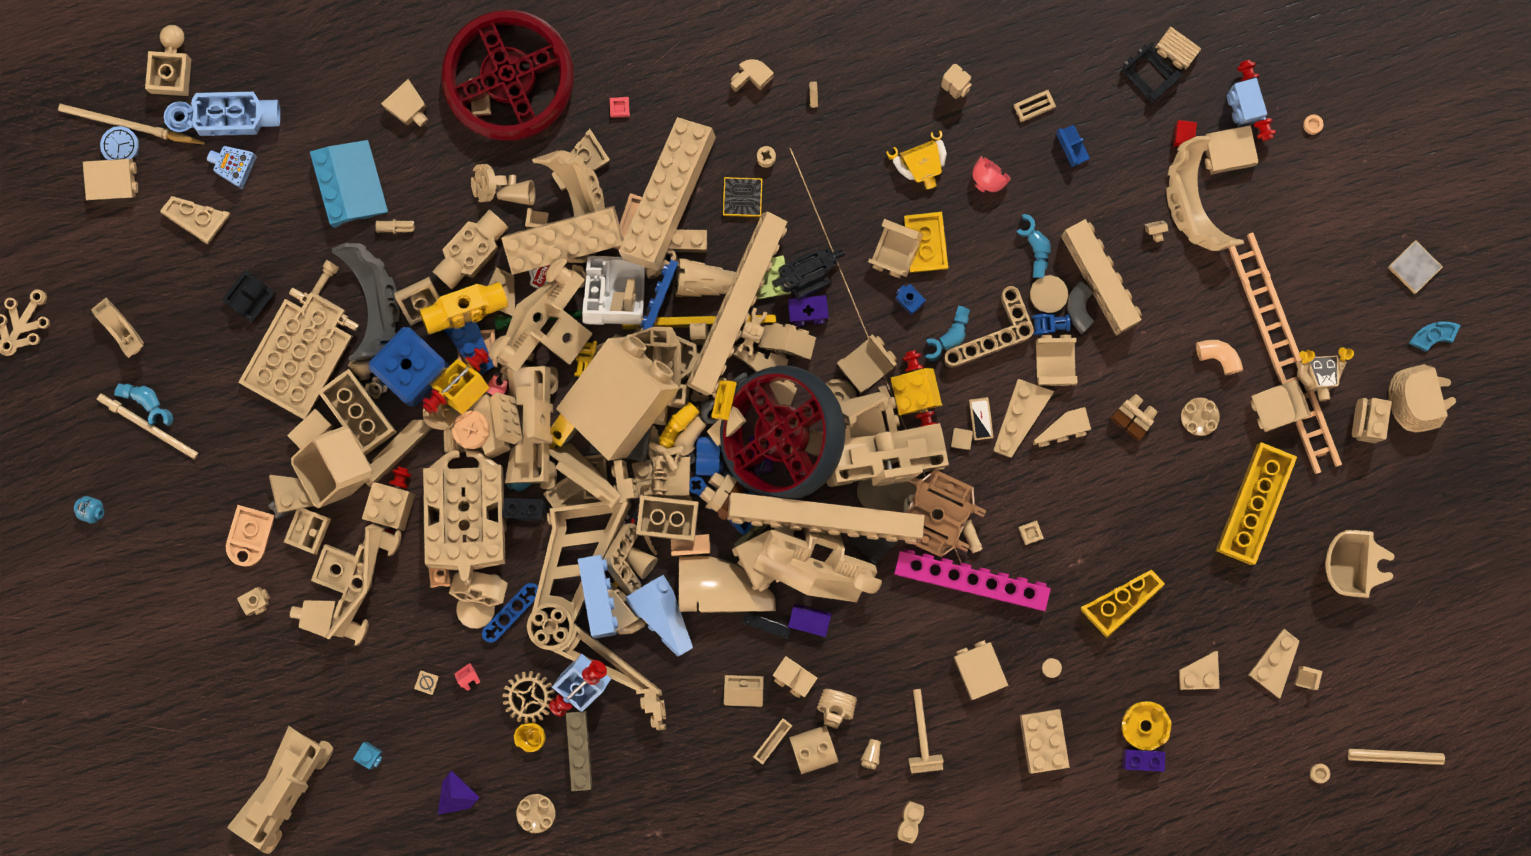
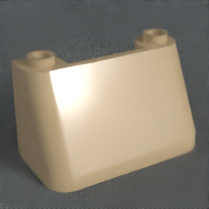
M877 392L839 402L845 421V438L874 436L875 434L886 432L882 411L888 409L889 400L885 394ZM898 460L891 461V464L898 462ZM883 462L884 469L887 468L886 462Z

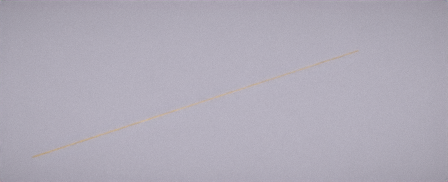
M803 179V182H804V184H805V187H806V189H807V192H808V194H809V197H810V199H811V202H812V204H813V206H814V203H813V201H812V198H811V196H810V193H809V191H808V188H807V186H806V183H805V181H804V179ZM814 206V209H815V211H816V214H817V216H818V218H819V221H820V223H821V225H822V222H821V220H820V217H819V215H818V213H817V210H816V208H815V206ZM822 225V228H823V230H824L825 236H826V238H827V240H828V243H829L830 248H831L832 253H833V249H832V247H831V244H830V242H829V239H828V237H827V234H826V232H825V229H824V227H823V225ZM837 264L838 267H839V269H840V272H841V274H842V276H843V273H842V271H841V268H840L839 264ZM845 281V284H846V286H847V289H848V291H849V294H850V296H851V299H852V301H853V304H854V306H855V308H856V305H855V303H854V300H853V298H852V295H851V293H850V290H849V288H848V285H847V283H846V281ZM884 375V379H885L886 384H887V386H888V388H889V391H890V393H891V395H892V392H891V390H890V387H889V385H888V383H887V380H886V378H885V375ZM900 415V418H901L902 423H903V425H904V427H905V430H907V429H906V426H905V424H904V421H903V419H902V416Z

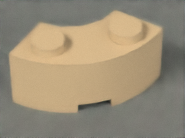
M459 572L454 573L449 594L462 602H478L491 607L503 603L508 583L501 580V577L495 574L488 575L473 572L471 583L465 585L460 578Z

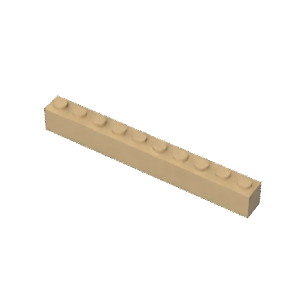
M768 211L761 214L686 386L704 395H710L717 390L719 385L717 382L718 378L726 370L725 362L733 354V344L742 333L740 328L749 317L748 310L757 299L755 294L764 283L763 276L772 265L770 260L779 249L778 242L787 231L785 227L787 221Z
M731 492L729 497L727 519L737 524H742L745 521L751 522V525L754 526L770 524L773 528H782V526L790 527L791 530H802L804 528L814 533L829 531L828 533L831 535L847 533L849 537L864 535L868 539L874 540L881 537L886 538L890 542L905 540V543L917 544L923 538L924 515Z

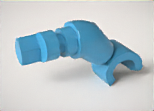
M1023 214V220L1030 222L1031 226L1026 231L1019 229L1017 233L1020 236L1029 237L1027 240L1035 253L1034 258H1036V261H1034L1033 278H1044L1045 269L1048 267L1046 259H1048V255L1051 253V244L1039 230L1035 231L1034 219L1030 215Z
M958 305L954 318L955 324H952L948 332L939 338L940 341L936 339L926 340L928 346H935L937 351L934 354H927L925 360L935 362L940 359L943 349L945 351L952 349L963 342L966 336L964 325H967L969 320V309Z
M129 384L117 385L114 395L128 399L132 397L147 412H150L148 416L149 425L157 423V416L159 414L163 416V423L167 426L173 423L172 413L167 409L159 408L160 403L152 389L146 386H136L134 388L133 385Z

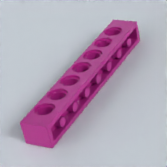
M904 549V552H899L894 575L1046 611L1051 589L1046 587V583L1035 581V584L1027 583L1028 579L1017 577L1015 580L1009 578V574L998 572L995 575L991 574L989 569L979 567L978 571L971 569L972 565L960 563V566L952 564V560L942 558L941 561L934 560V556L923 554L921 557L915 555V551ZM917 560L921 563L919 571H914L911 568L912 561ZM932 565H937L940 568L939 575L934 576L930 573ZM954 569L959 573L957 580L949 578L948 573L950 570ZM970 574L976 575L978 579L975 585H971L967 581V577ZM988 579L995 580V589L990 590L987 588L986 582ZM1011 583L1014 585L1015 591L1013 594L1006 593V584ZM1026 588H1031L1034 592L1031 599H1027L1024 596Z

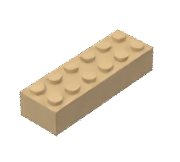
M614 206L504 235L501 238L512 275L550 265L560 258L569 260L621 246L624 240Z
M1085 219L1066 229L1061 237L1117 336L1137 325L1141 321L1140 317L1142 314L1137 306L1134 307L1131 302L1132 296L1129 290H1125L1122 286V277L1118 272L1115 273L1112 268L1114 266L1113 261L1109 256L1106 257L1103 251V243L1100 239H1096L1093 225L1090 222L1087 223Z

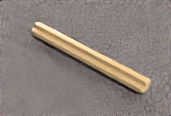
M1365 749L1348 750V759L1354 761L1443 765L1445 763L1443 753Z

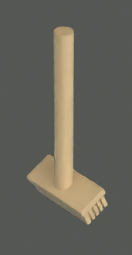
M921 689L913 690L922 757L908 758L911 773L943 770L942 754L929 756Z

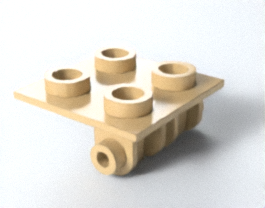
M664 456L653 457L652 495H689L690 457H678V469L676 471L670 469Z

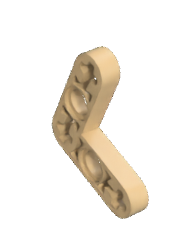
M633 523L623 524L620 527L604 557L607 561L608 572L626 595H630L641 588L640 580L625 561L638 536L636 534L637 526ZM622 569H623V572H624V577H623V578H622V575H621Z

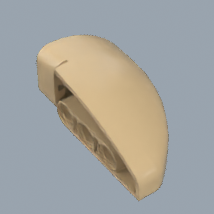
M679 556L680 612H698V603L701 613L776 611L774 594L769 588L761 592L759 589L753 591V584L744 568L737 564L710 556Z

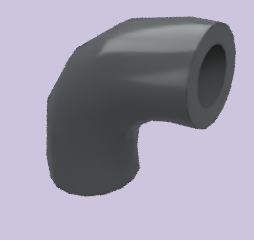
M1079 281L1069 295L1067 311L1071 323L1079 333L1083 334L1094 322L1086 310L1087 301L1093 295V292L1083 282Z

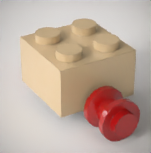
M398 466L397 470H392L395 477L394 480L389 481V484L394 485L393 487L376 482L372 483L362 519L382 525L381 527L385 528V532L394 534V531L388 530L390 527L405 531L415 494L401 490V488H408L405 481L406 478L411 477V474L408 473L409 469Z

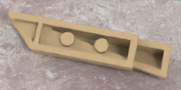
M571 443L549 450V455L559 462L555 467L557 470L613 509L621 495Z

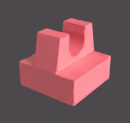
M495 374L487 384L489 389L486 392L494 395L496 392L507 395L509 390L508 380L505 379L503 384H499L497 382L499 376Z
M470 663L454 674L459 685L467 691L471 689L468 683L472 680L476 684L480 683L476 671Z

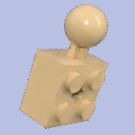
M168 25L160 32V41L165 47V52L148 51L145 89L150 94L188 96L191 58L187 54L177 53V48L183 44L185 37L182 29L176 25Z

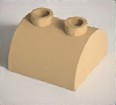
M430 277L394 293L410 326L422 321L420 309L433 305L440 298Z
M826 725L789 737L801 774L838 762Z

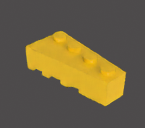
M1150 570L1108 594L1097 598L1093 602L1082 606L1081 611L1108 638L1160 591L1165 583Z

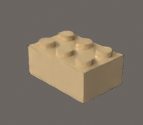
M640 496L636 534L639 536L695 542L699 502Z
M1060 709L1019 715L1028 772L1038 773L1070 768Z

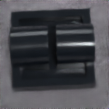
M244 270L222 300L250 322L254 323L276 293L248 271Z

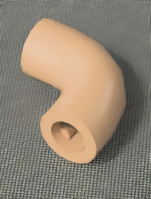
M1205 340L1196 343V351L1200 361L1212 358L1217 359L1221 362L1225 375L1243 371V366L1236 350L1228 343L1219 340Z

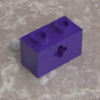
M826 295L805 297L801 300L797 298L788 299L790 324L801 327L806 326L808 322H813L814 325H821L828 321ZM807 307H809L811 311H814L811 312V316H807V313H803L804 311H806Z
M1123 749L1122 769L1165 772V752Z

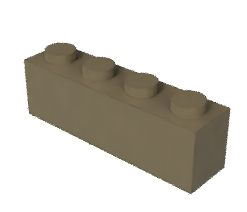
M587 711L566 713L571 790H591L593 787Z

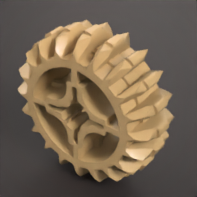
M533 671L529 672V677L526 676L525 672H522L521 679L516 674V682L512 679L508 681L512 687L505 686L504 688L509 691V694H503V697H508L509 701H504L503 704H510L506 712L513 710L512 718L518 714V722H521L522 718L525 717V723H529V718L532 719L533 723H536V716L543 720L544 718L541 713L549 715L546 708H550L549 701L555 699L553 697L549 698V694H554L555 691H548L552 683L545 685L544 683L547 681V678L544 677L542 680H539L540 673H537L534 678ZM525 681H533L527 691L516 689L518 685ZM538 684L544 691V700L538 698L536 695V687ZM528 692H531V696L535 700H530V703H527V698L521 694H529ZM514 694L522 699L520 710L514 703ZM532 703L542 706L535 713H526Z

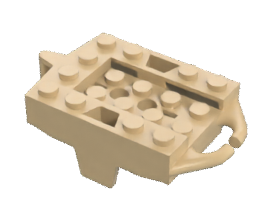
M470 449L466 450L467 457H474L479 461L478 468L449 469V461L453 458H460V450L450 451L431 467L423 468L425 565L428 568L459 570L460 578L465 585L471 583L473 570L505 564V531H507L506 519L503 518V468L485 454ZM443 475H444V494H443ZM462 491L465 492V497H462ZM463 504L470 505L467 511H460V507ZM498 508V523L489 520V511ZM432 511L440 513V522L434 521ZM469 523L470 527L468 530L462 531L460 530L461 525Z

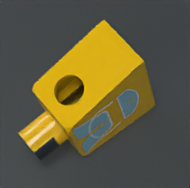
M562 414L559 415L550 428V434L553 435L552 443L549 444L550 449L563 446L577 432V429Z

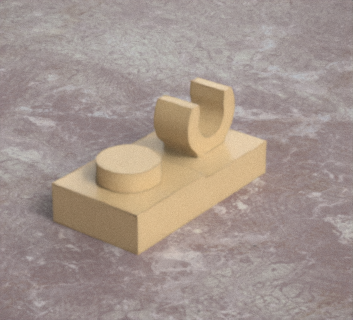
M651 460L632 463L639 498L640 496L659 497V495H652L653 468Z

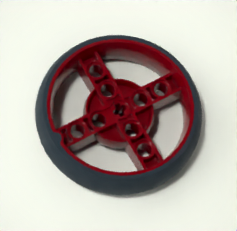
M774 366L752 374L735 389L732 406L736 407L745 418L752 402L759 415L755 426V440L745 447L743 446V425L732 436L726 437L728 420H721L720 443L727 467L735 479L745 489L755 495L792 500L808 496L826 483L836 470L842 457L845 444V421L841 406L826 383L804 369L794 366ZM780 380L793 381L803 386L812 395V398L797 409L785 404L780 405L769 384ZM822 419L823 442L818 459L813 466L805 449L810 439V427ZM767 458L775 462H784L795 484L786 487L770 485L762 480L754 472L753 468Z

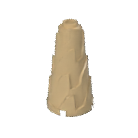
M679 258L675 275V282L678 287L675 286V296L702 297V295L720 296V294H726L736 272Z

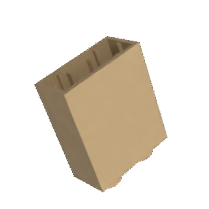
M633 335L608 338L556 408L608 461L627 458L679 390V387L670 379L673 376L672 370L660 361L655 360L652 362L644 354L646 350L645 344Z

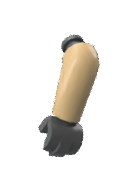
M706 399L699 405L700 416L697 415L687 426V429L683 430L675 440L674 447H684V452L679 457H690V464L696 461V456H693L694 443L706 427V423L715 424L719 420L708 416V412L714 407L715 399Z

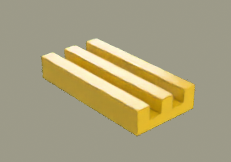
M719 381L711 418L729 420L736 382Z

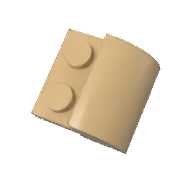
M304 508L297 509L284 542L317 555L331 519Z

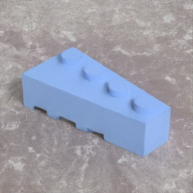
M601 555L578 559L591 636L593 639L617 635V617H613L612 609H615L613 597L610 598L608 591L611 590L610 578H606L605 571L608 570L607 561L602 559Z

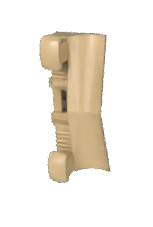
M565 258L557 259L550 265L546 273L547 283L517 304L506 336L496 339L490 347L489 357L494 360L498 357L497 362L517 372L540 341L567 364H571L592 336L589 330L563 310L585 280L575 271L564 267L567 262ZM539 312L541 315L540 320L534 322L533 315ZM549 317H558L559 319L547 335L540 331ZM565 333H569L570 339L564 343L562 337Z
M551 366L523 367L517 372L507 369L510 396L516 398L522 439L516 444H511L512 449L510 450L505 483H541L542 489L554 488L557 482V469L555 468L556 464L549 461V444L552 443L553 436L550 434V413L553 412V404H550V394L555 393L558 389V371L555 367Z
M374 523L365 527V539L359 545L356 556L330 545H324L311 581L343 593L333 616L335 618L333 626L325 635L327 639H330L332 636L342 638L345 636L355 640L354 646H358L363 642L369 628L368 621L365 619L361 625L352 620L371 587L379 547L389 551L387 556L394 555L401 543L402 535L400 530H397L395 535L385 532L384 527ZM333 564L341 567L340 574L337 575L332 572ZM354 578L362 580L361 588H356L353 585Z
M803 528L806 539L804 541L771 530L753 565V568L809 596L857 602L862 591L871 594L876 593L882 584V580L874 578L877 574L876 566L845 555L841 534L831 535L828 533L829 531L814 533L810 532L809 529ZM815 544L833 549L825 562L810 558Z
M288 726L265 780L227 828L262 852L270 854L282 837V831L279 829L280 825H282L284 819H289L292 814L290 811L302 792L305 793L308 788L307 780L314 769H322L333 753V747L326 741H321L318 744Z

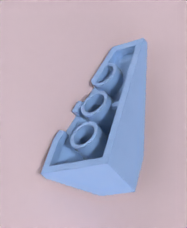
M664 575L625 597L634 614L639 619L642 618L649 625L648 628L651 631H656L661 636L662 642L677 656L693 648L683 617L679 611L675 594Z

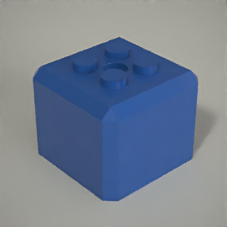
M403 327L369 362V370L408 406H417L433 389L431 384L449 367V364L410 327ZM405 359H409L412 362V366L408 370H404L401 367V363Z

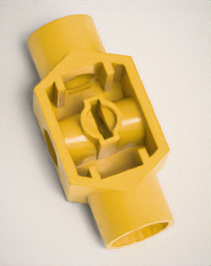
M500 282L488 286L475 284L441 296L433 305L422 308L419 312L426 332L430 335L447 328L459 329L465 326V323L471 321L473 323L479 322L488 314L509 306Z

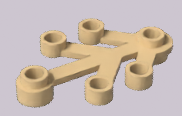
M41 290L32 291L30 294L31 301L20 319L17 311L18 302L13 298L5 300L4 304L9 309L13 331L9 336L6 325L8 319L5 315L0 314V317L4 318L3 323L0 324L2 338L0 340L1 354L11 356L19 347L39 344L40 337L35 333L29 334L27 338L17 339L21 333L39 328L47 329L50 326V320L46 317H40L37 321L27 323L37 306L46 303L47 295ZM36 294H40L39 300H35ZM10 301H14V305L12 307L8 306V303ZM42 320H46L45 326H41ZM36 336V341L32 343L31 337ZM6 343L10 344L9 349H5L4 346Z

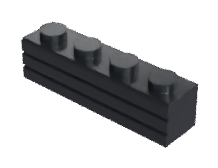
M748 612L745 613L742 622L788 639L791 628Z

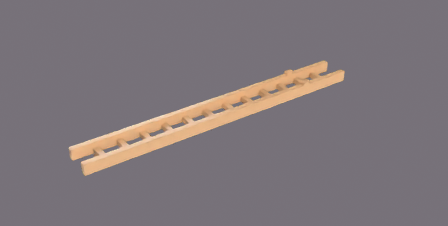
M1250 233L1247 237L1253 251L1238 255L1235 246L1229 248L1280 384L1282 385L1293 380L1300 381L1297 376L1286 380L1281 368L1294 362L1297 365V362L1302 359L1299 357L1298 348L1254 233ZM1255 255L1259 269L1245 273L1241 260ZM1261 273L1266 286L1252 291L1248 278ZM1268 291L1273 304L1259 309L1254 296ZM1275 309L1280 322L1265 326L1261 313ZM1282 326L1286 340L1272 344L1268 331ZM1289 344L1293 358L1279 362L1275 349ZM1314 391L1305 393L1304 397L1305 399H1310L1314 411L1310 412L1312 416L1304 419L1316 416L1321 429L1307 434L1302 423L1304 419L1295 421L1313 471L1317 474L1321 470L1315 456L1318 458L1330 451L1335 467L1342 465L1316 395ZM1323 433L1328 447L1313 451L1309 438Z

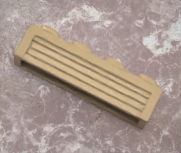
M782 718L753 757L761 764H764L792 725Z

